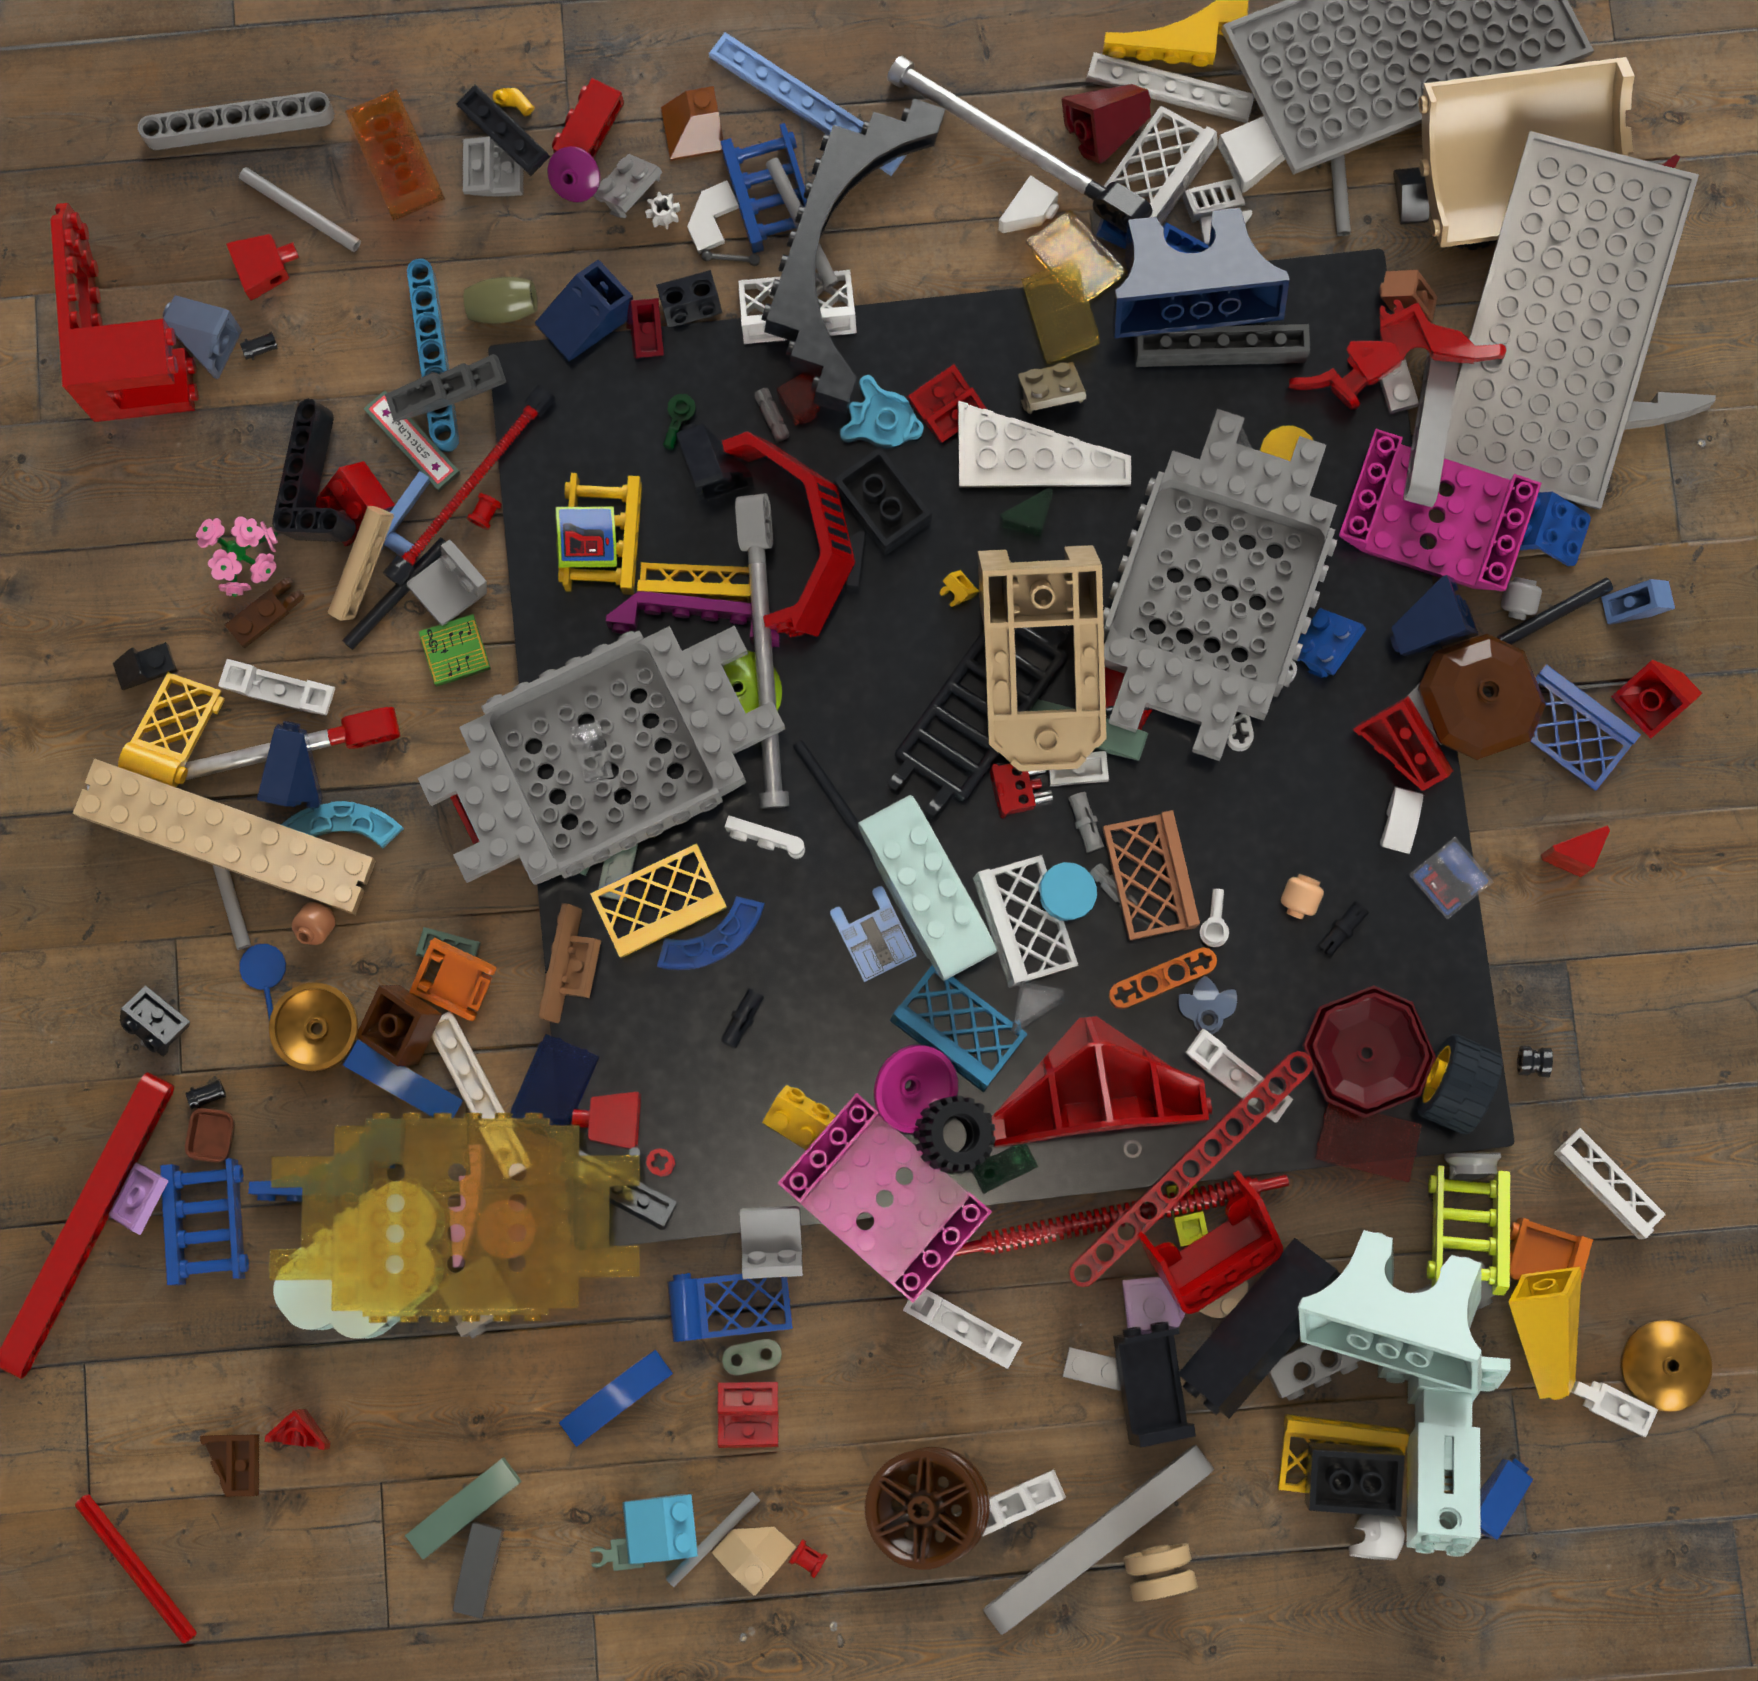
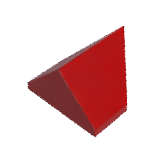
M307 1409L293 1410L265 1435L264 1442H281L284 1445L316 1447L320 1450L330 1449L331 1444Z

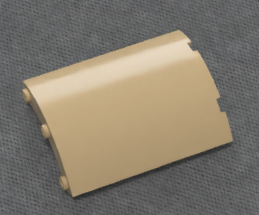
M1627 57L1424 83L1423 96H1419L1418 99L1419 111L1422 114L1423 159L1420 160L1419 168L1421 176H1425L1432 216L1430 223L1431 234L1433 237L1437 236L1440 248L1498 240L1530 131L1625 156L1633 153L1632 131L1630 126L1626 127L1625 116L1626 110H1631L1635 75Z

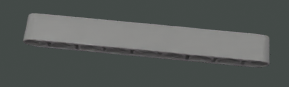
M1196 1444L991 1601L983 1608V1612L1000 1635H1003L1214 1471V1467Z

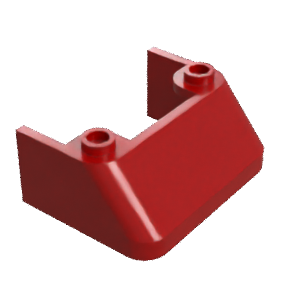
M1238 1170L1233 1174L1241 1193L1231 1198L1226 1205L1225 1214L1228 1221L1181 1251L1171 1242H1165L1154 1247L1143 1232L1137 1234L1152 1266L1184 1313L1193 1314L1200 1311L1276 1262L1283 1253V1245L1263 1199Z

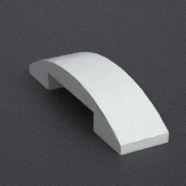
M230 659L226 660L218 685L226 690L257 700L320 715H327L335 692V687L310 680H307V682L257 669L253 665Z
M1202 1029L1185 1053L1212 1077L1242 1099L1263 1077L1230 1052L1226 1045L1207 1030ZM1269 1081L1270 1091L1277 1095L1280 1094L1282 1090ZM1287 1095L1265 1117L1277 1123L1293 1101V1098ZM1256 1098L1250 1099L1248 1104L1258 1112H1261V1102Z
M927 1289L922 1292L914 1303L908 1300L903 1309L904 1312L1009 1369L1022 1344L1021 1341Z

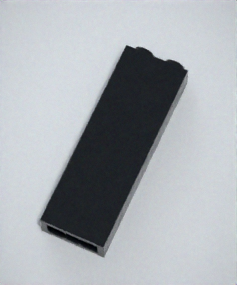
M1294 1238L1285 1248L1281 1257L1266 1270L1179 1371L1178 1375L1186 1382L1182 1387L1194 1398L1201 1395L1206 1399L1203 1404L1213 1414L1217 1416L1221 1412L1230 1419L1300 1337L1298 1307L1302 1298L1316 1294L1328 1287L1341 1275L1339 1271Z

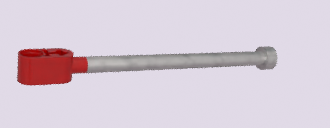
M382 707L348 715L341 719L342 726L308 734L311 750L346 743L348 749H357L392 741L401 736L394 707ZM271 743L187 762L185 768L188 769L186 780L266 762Z

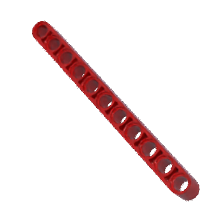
M1297 1051L1290 1053L1280 1061L1072 1262L1068 1270L1071 1282L1080 1287H1087L1093 1284L1139 1239L1138 1233L1147 1232L1309 1075L1313 1067L1310 1056L1305 1052ZM1294 1057H1299L1304 1062L1305 1067L1300 1074L1293 1072L1290 1068V1062ZM1274 1077L1280 1079L1283 1083V1090L1278 1095L1272 1093L1269 1089V1081ZM1252 1098L1258 1099L1262 1104V1110L1258 1115H1252L1247 1109L1248 1101ZM1230 1119H1236L1240 1123L1241 1129L1236 1136H1232L1226 1131V1123ZM1209 1139L1215 1140L1219 1144V1152L1214 1157L1207 1155L1204 1150V1145ZM1188 1160L1194 1161L1198 1166L1197 1174L1191 1178L1187 1177L1182 1169L1184 1163ZM1166 1181H1171L1176 1186L1177 1191L1172 1198H1166L1161 1193V1186ZM1144 1202H1150L1155 1207V1214L1150 1219H1144L1140 1215L1139 1209ZM1127 1222L1132 1225L1134 1232L1130 1239L1123 1240L1118 1235V1227L1122 1223ZM1106 1243L1112 1248V1256L1106 1261H1101L1096 1256V1249L1099 1245ZM1084 1264L1089 1267L1091 1274L1088 1280L1080 1282L1075 1278L1074 1271L1077 1266Z
M149 1072L145 1073L140 1079L0 1348V1369L20 1379H23L30 1371L109 1218V1212L134 1164L139 1161L172 1097L175 1088L173 1084Z

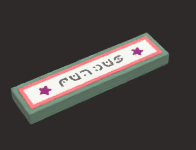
M383 391L364 408L365 412L417 469L429 477L430 483L440 492L460 475L459 470L411 418L393 421L385 397L387 392Z

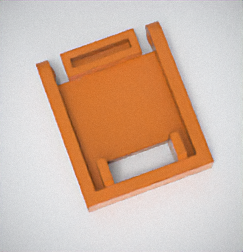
M433 938L430 941L409 992L460 1017L474 1021L477 1013L468 1007L476 1011L480 1009L492 981V977L489 975H494L497 968L448 943ZM431 960L439 963L442 961L434 983L424 979Z

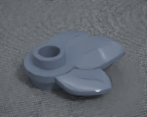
M1203 976L1195 985L1193 995H1179V1009L1185 1017L1193 1020L1194 1026L1199 1032L1205 1029L1210 1034H1215L1221 1029L1223 1019L1228 1018L1234 1013L1237 1005V993L1235 989L1219 993L1215 984L1207 976ZM1205 1015L1213 1018L1212 1025L1207 1026L1203 1023Z

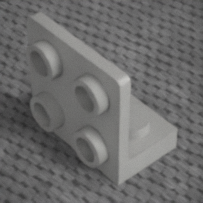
M451 539L441 545L442 556L407 582V587L441 626L446 625L487 594V581Z
M799 1206L741 1209L743 1279L803 1276Z

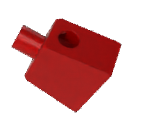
M270 234L226 244L243 289L250 301L287 281L290 277L285 263L300 258L293 242L278 248Z
M639 1092L591 1097L590 1110L573 1109L572 1127L589 1128L588 1139L590 1141L629 1150L633 1147L638 1148L641 1094Z

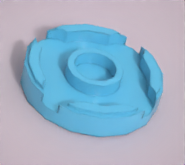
M1063 862L1054 865L1042 876L1039 883L1042 907L1050 916L1061 921L1082 918L1093 908L1097 899V886L1093 876L1084 867L1076 863Z

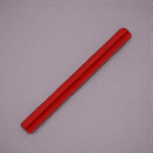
M88 1494L82 1496L75 1503V1507L181 1643L189 1642L197 1634L194 1627L93 1498Z

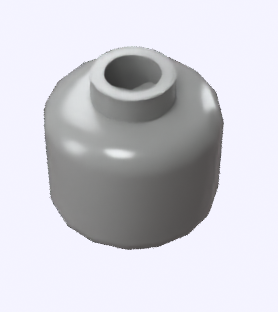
M1514 577L1513 581H1509L1506 591H1503L1501 600L1502 609L1509 611L1508 617L1525 620L1526 615H1535L1537 613L1542 594L1541 588L1536 586L1537 581Z

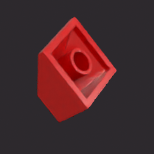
M1652 659L1611 697L1651 739L1691 705L1702 692L1683 672Z

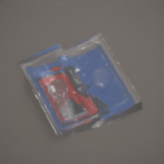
M1456 837L1409 874L1446 919H1449L1494 882Z

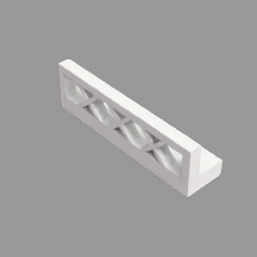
M1581 1128L1575 1131L1554 1152L1639 1240L1646 1239L1654 1231L1653 1227L1666 1215ZM1578 1138L1588 1146V1158H1583L1571 1146ZM1593 1152H1594L1599 1158H1593ZM1593 1162H1604L1609 1167V1180H1604L1593 1168ZM1614 1173L1620 1178V1180H1614ZM1614 1184H1625L1630 1189V1201H1625L1614 1190ZM1636 1196H1637L1642 1202H1636ZM1636 1205H1646L1655 1215L1646 1222L1636 1212Z

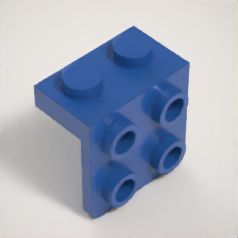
M1553 491L1538 493L1520 550L1540 549L1566 566H1575L1591 517L1587 512Z

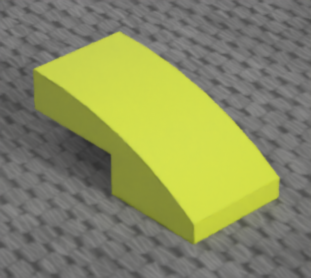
M1175 1184L1165 1186L1168 1198H1170L1169 1193L1174 1192L1176 1194ZM1194 1206L1193 1213H1189L1188 1208H1186L1187 1213L1182 1215L1180 1209H1178L1179 1216H1174L1173 1211H1171L1180 1247L1190 1245L1208 1233L1203 1210L1197 1212L1196 1206Z

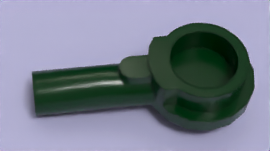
M686 394L675 395L668 402L667 409L672 420L663 447L673 450L677 440L676 433L680 431L682 424H686L687 421L693 418L696 411L694 400Z

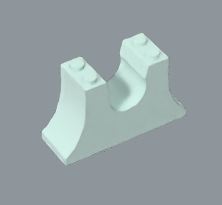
M1364 1230L1356 1250L1342 1274L1322 1291L1302 1298L1298 1307L1301 1342L1478 1395L1481 1387L1482 1350L1473 1340L1470 1326L1481 1300V1263L1468 1257L1461 1258L1451 1255L1440 1269V1277L1432 1288L1420 1293L1402 1292L1393 1287V1238L1379 1232L1373 1233Z

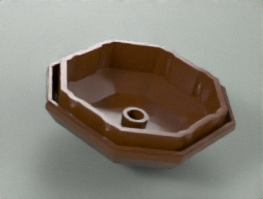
M1484 634L1435 651L1418 687L1439 743L1475 760L1530 742L1546 706L1525 651L1489 634ZM1484 688H1488L1491 691V697L1484 695Z

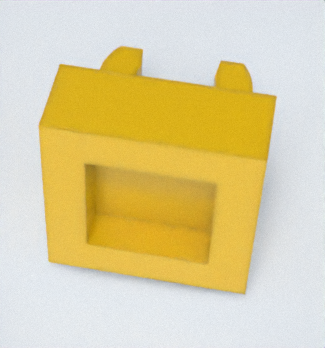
M959 570L949 573L944 578L943 582L946 586L940 590L939 594L943 596L952 591L955 597L949 605L953 607L963 601L972 599L979 590Z

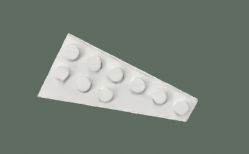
M958 400L959 488L1131 486V456L1102 446H1095L1071 436L1067 437L1052 430L1015 418L1005 417L993 413V411L974 407Z

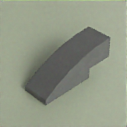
M477 1521L472 1523L453 1607L454 1612L480 1619L483 1618L499 1559L497 1557L505 1531L504 1528Z

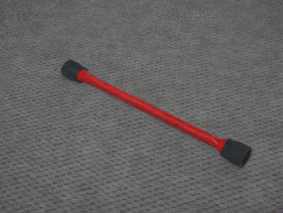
M537 385L524 401L526 407L523 409L520 417H518V420L515 421L516 423H513L509 431L506 432L507 434H504V437L495 445L493 451L491 450L486 459L483 460L484 462H481L479 467L476 468L477 470L462 485L463 487H460L461 490H458L456 495L449 501V504H446L442 512L439 513L440 515H437L438 518L432 521L433 523L428 526V529L425 530L426 532H423L421 537L418 538L419 540L414 543V546L407 553L405 552L401 557L397 555L383 571V574L399 587L404 584L415 570L412 566L416 562V557L428 546V543L431 542L430 540L433 539L432 537H435V534L442 529L444 523H447L446 520L451 518V515L454 514L453 512H456L458 506H461L465 498L468 497L467 495H470L472 490L475 489L474 487L481 481V478L483 479L488 470L491 469L490 467H493L495 462L498 461L497 459L502 456V453L509 448L511 442H514L516 437H518V434L521 433L520 431H523L525 426L528 425L527 423L537 415L541 417L556 400L546 388Z

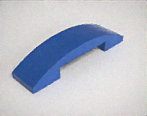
M655 1349L572 1411L559 1424L577 1447L617 1415L670 1377L673 1372Z

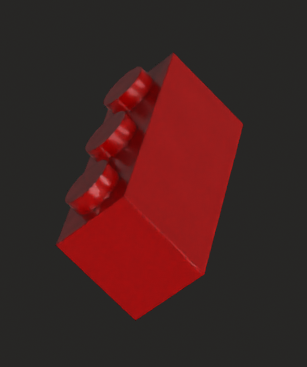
M591 78L588 86L584 85L578 96L579 102L575 109H571L565 119L566 125L562 133L558 132L552 142L554 153L561 148L573 146L585 150L594 158L624 105L621 91Z

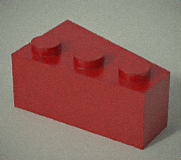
M1409 696L1363 721L1353 729L1359 736H1363L1371 743L1377 752L1387 757L1401 773L1422 791L1449 777L1453 772L1448 760Z

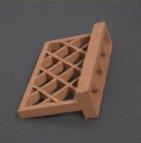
M1173 810L1162 812L1160 815L1103 826V833L1129 941L1196 928L1200 921ZM1155 823L1157 836L1152 843L1138 835L1143 825ZM1137 827L1135 832L1130 830L1129 828ZM1123 830L1132 837L1123 849L1113 843L1111 832ZM1134 838L1149 847L1142 860L1127 852ZM1158 840H1159L1160 848L1157 847V846H1155V844H1156V842H1157ZM1115 850L1121 853L1118 859ZM1151 850L1163 856L1164 864L1159 871L1144 862ZM1123 856L1138 864L1131 877L1119 869L1118 863ZM1141 867L1156 875L1149 888L1133 880ZM1164 869H1166L1167 877L1162 874ZM1122 878L1127 881L1125 887L1123 886ZM1158 878L1170 886L1171 892L1166 900L1151 891ZM1130 884L1145 892L1137 906L1126 899L1125 891ZM1148 895L1162 903L1155 917L1140 908ZM1171 897L1173 898L1174 905L1168 902ZM1165 906L1176 912L1178 924L1168 926L1158 920ZM1129 907L1134 910L1133 913L1131 914V916H1130ZM1137 912L1152 921L1147 930L1134 933L1132 919ZM1154 924L1160 926V928L1151 929Z

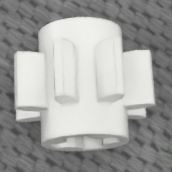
M658 192L657 197L653 200H647L648 206L652 209L645 211L646 217L653 218V227L661 225L668 229L669 224L673 221H679L677 214L674 212L681 210L680 204H672L674 200L673 194H669L667 197Z

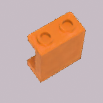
M1518 1218L1517 1223L1513 1222L1511 1224L1510 1279L1519 1281L1522 1274L1580 1267L1582 1282L1593 1239L1565 1233L1531 1222L1526 1218Z

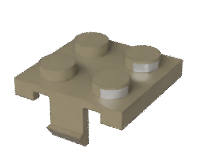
M1073 362L1058 363L1042 369H1030L1027 372L1018 374L1024 397L1020 401L1024 410L1029 414H1032L1034 410L1079 401V403H1082L1086 399L1085 389Z

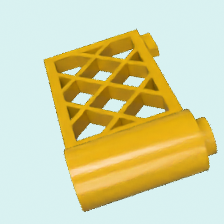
M168 672L132 740L123 747L118 767L173 787H177L178 784L182 785L188 774V769L185 768V765L212 713L218 714L225 701L224 697H221V690ZM171 683L182 686L185 693L170 698L167 691ZM201 694L211 696L209 703L196 707L192 698ZM189 699L193 709L177 714L173 704ZM169 706L173 716L157 721L155 717L156 711ZM196 715L198 719L196 727L184 730L180 720ZM176 722L180 732L164 737L161 727ZM157 729L161 738L151 743L141 740L145 733ZM184 739L186 746L182 754L170 750L168 744Z

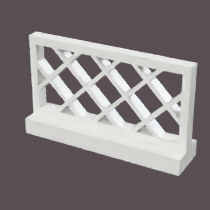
M1160 106L1104 187H1107L1111 182L1126 183V187L1130 190L1129 182L1145 178L1147 189L1134 193L1141 197L1149 196L1150 205L1153 210L1150 217H1157L1162 225L1218 145L1217 131L1208 126L1204 129ZM1162 117H1165L1173 122L1174 128L1158 132L1157 124ZM1191 131L1198 135L1193 142L1181 144L1179 134ZM1176 135L1178 146L1162 149L1160 138ZM1156 139L1159 150L1143 154L1141 147L1144 142ZM1180 152L1181 160L1179 163L1166 166L1164 156ZM1161 157L1162 168L1146 170L1144 160ZM1141 161L1143 172L1127 176V166ZM1165 175L1166 181L1163 186L1150 188L1149 177Z
M850 270L833 271L838 281H846V284L839 290L833 287L826 288L819 273H815V285L818 286L816 287L817 296L823 291L832 295L827 302L818 299L821 316L830 336L857 333ZM781 276L738 281L744 344L787 340L765 333L766 321L761 320L762 315L747 316L754 308L762 313L764 312L765 305L761 304V302L767 296L774 299V296L770 295L774 280H780ZM758 289L761 293L753 299L745 294V290ZM838 300L848 305L846 307H832Z
M1042 855L992 870L979 871L973 877L1009 988L1079 966L1064 921L1058 920L1050 916L1047 911H1043L1030 904L1035 893L1039 892V883L1042 876L1047 872ZM1037 864L1040 877L1036 884L1021 876L1027 866ZM1020 869L1018 874L1013 871ZM1005 873L1015 879L1009 892L998 886L996 875ZM1018 881L1033 888L1027 902L1012 894ZM1001 894L1004 895V896H1006L1004 902H1003V899H1002ZM1009 899L1024 906L1018 919L1007 914L1005 907ZM1027 909L1043 916L1036 929L1021 922ZM1046 918L1057 925L1058 933L1055 939L1040 932ZM1010 922L1015 924L1013 929ZM1018 927L1033 934L1027 947L1016 941L1015 933ZM1037 936L1052 944L1045 957L1031 950ZM1055 946L1066 952L1068 963L1059 965L1049 960ZM1029 954L1042 961L1038 972L1027 975L1024 961ZM1046 964L1051 966V968L1044 970Z

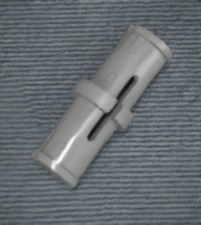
M1081 792L1068 797V800L1075 815V827L1080 830L1086 852L1089 853L1103 848L1104 844L1096 822H1098L1097 817L1093 816L1086 792Z

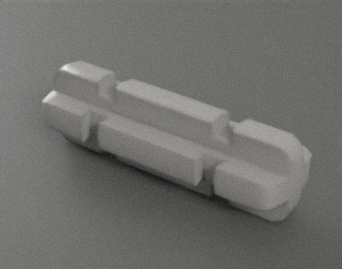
M762 388L756 391V401L761 406V411L769 428L772 429L775 441L781 442L789 437V431L786 425L783 424V418L775 402L772 401L769 389Z
M1103 864L1096 865L1090 874L1096 882L1099 881L1101 883L1100 886L1115 902L1120 903L1114 876L1108 874L1109 870ZM1126 890V899L1137 906L1138 901L1132 895L1129 896Z

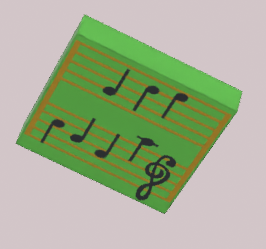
M474 614L450 621L444 626L437 625L418 631L436 687L491 670Z

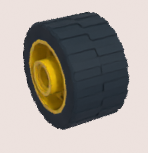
M1452 1034L1446 1038L1435 1054V1062L1432 1065L1422 1094L1418 1097L1417 1110L1421 1117L1467 1135L1481 1122L1493 1100L1502 1073L1503 1058L1499 1052L1458 1034Z

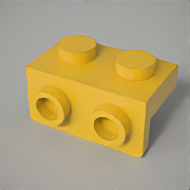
M786 1085L777 1095L762 1123L807 1150L836 1115L830 1112V1109L824 1104L816 1103L806 1097L800 1089Z

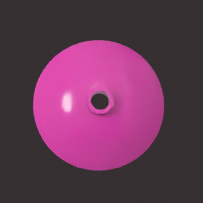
M927 1045L904 1047L896 1051L885 1061L877 1075L874 1098L878 1112L890 1126L906 1133L919 1131V1127L915 1126L917 1119L923 1117L920 1113L924 1108H929L928 1104L939 1099L957 1096L958 1077L954 1065L941 1051ZM911 1080L910 1087L905 1089L906 1082Z

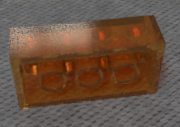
M397 89L345 111L393 221L445 199Z

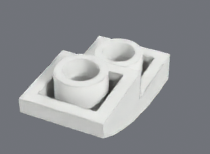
M1394 787L1386 812L1388 819L1380 841L1382 847L1410 854L1422 808V793Z

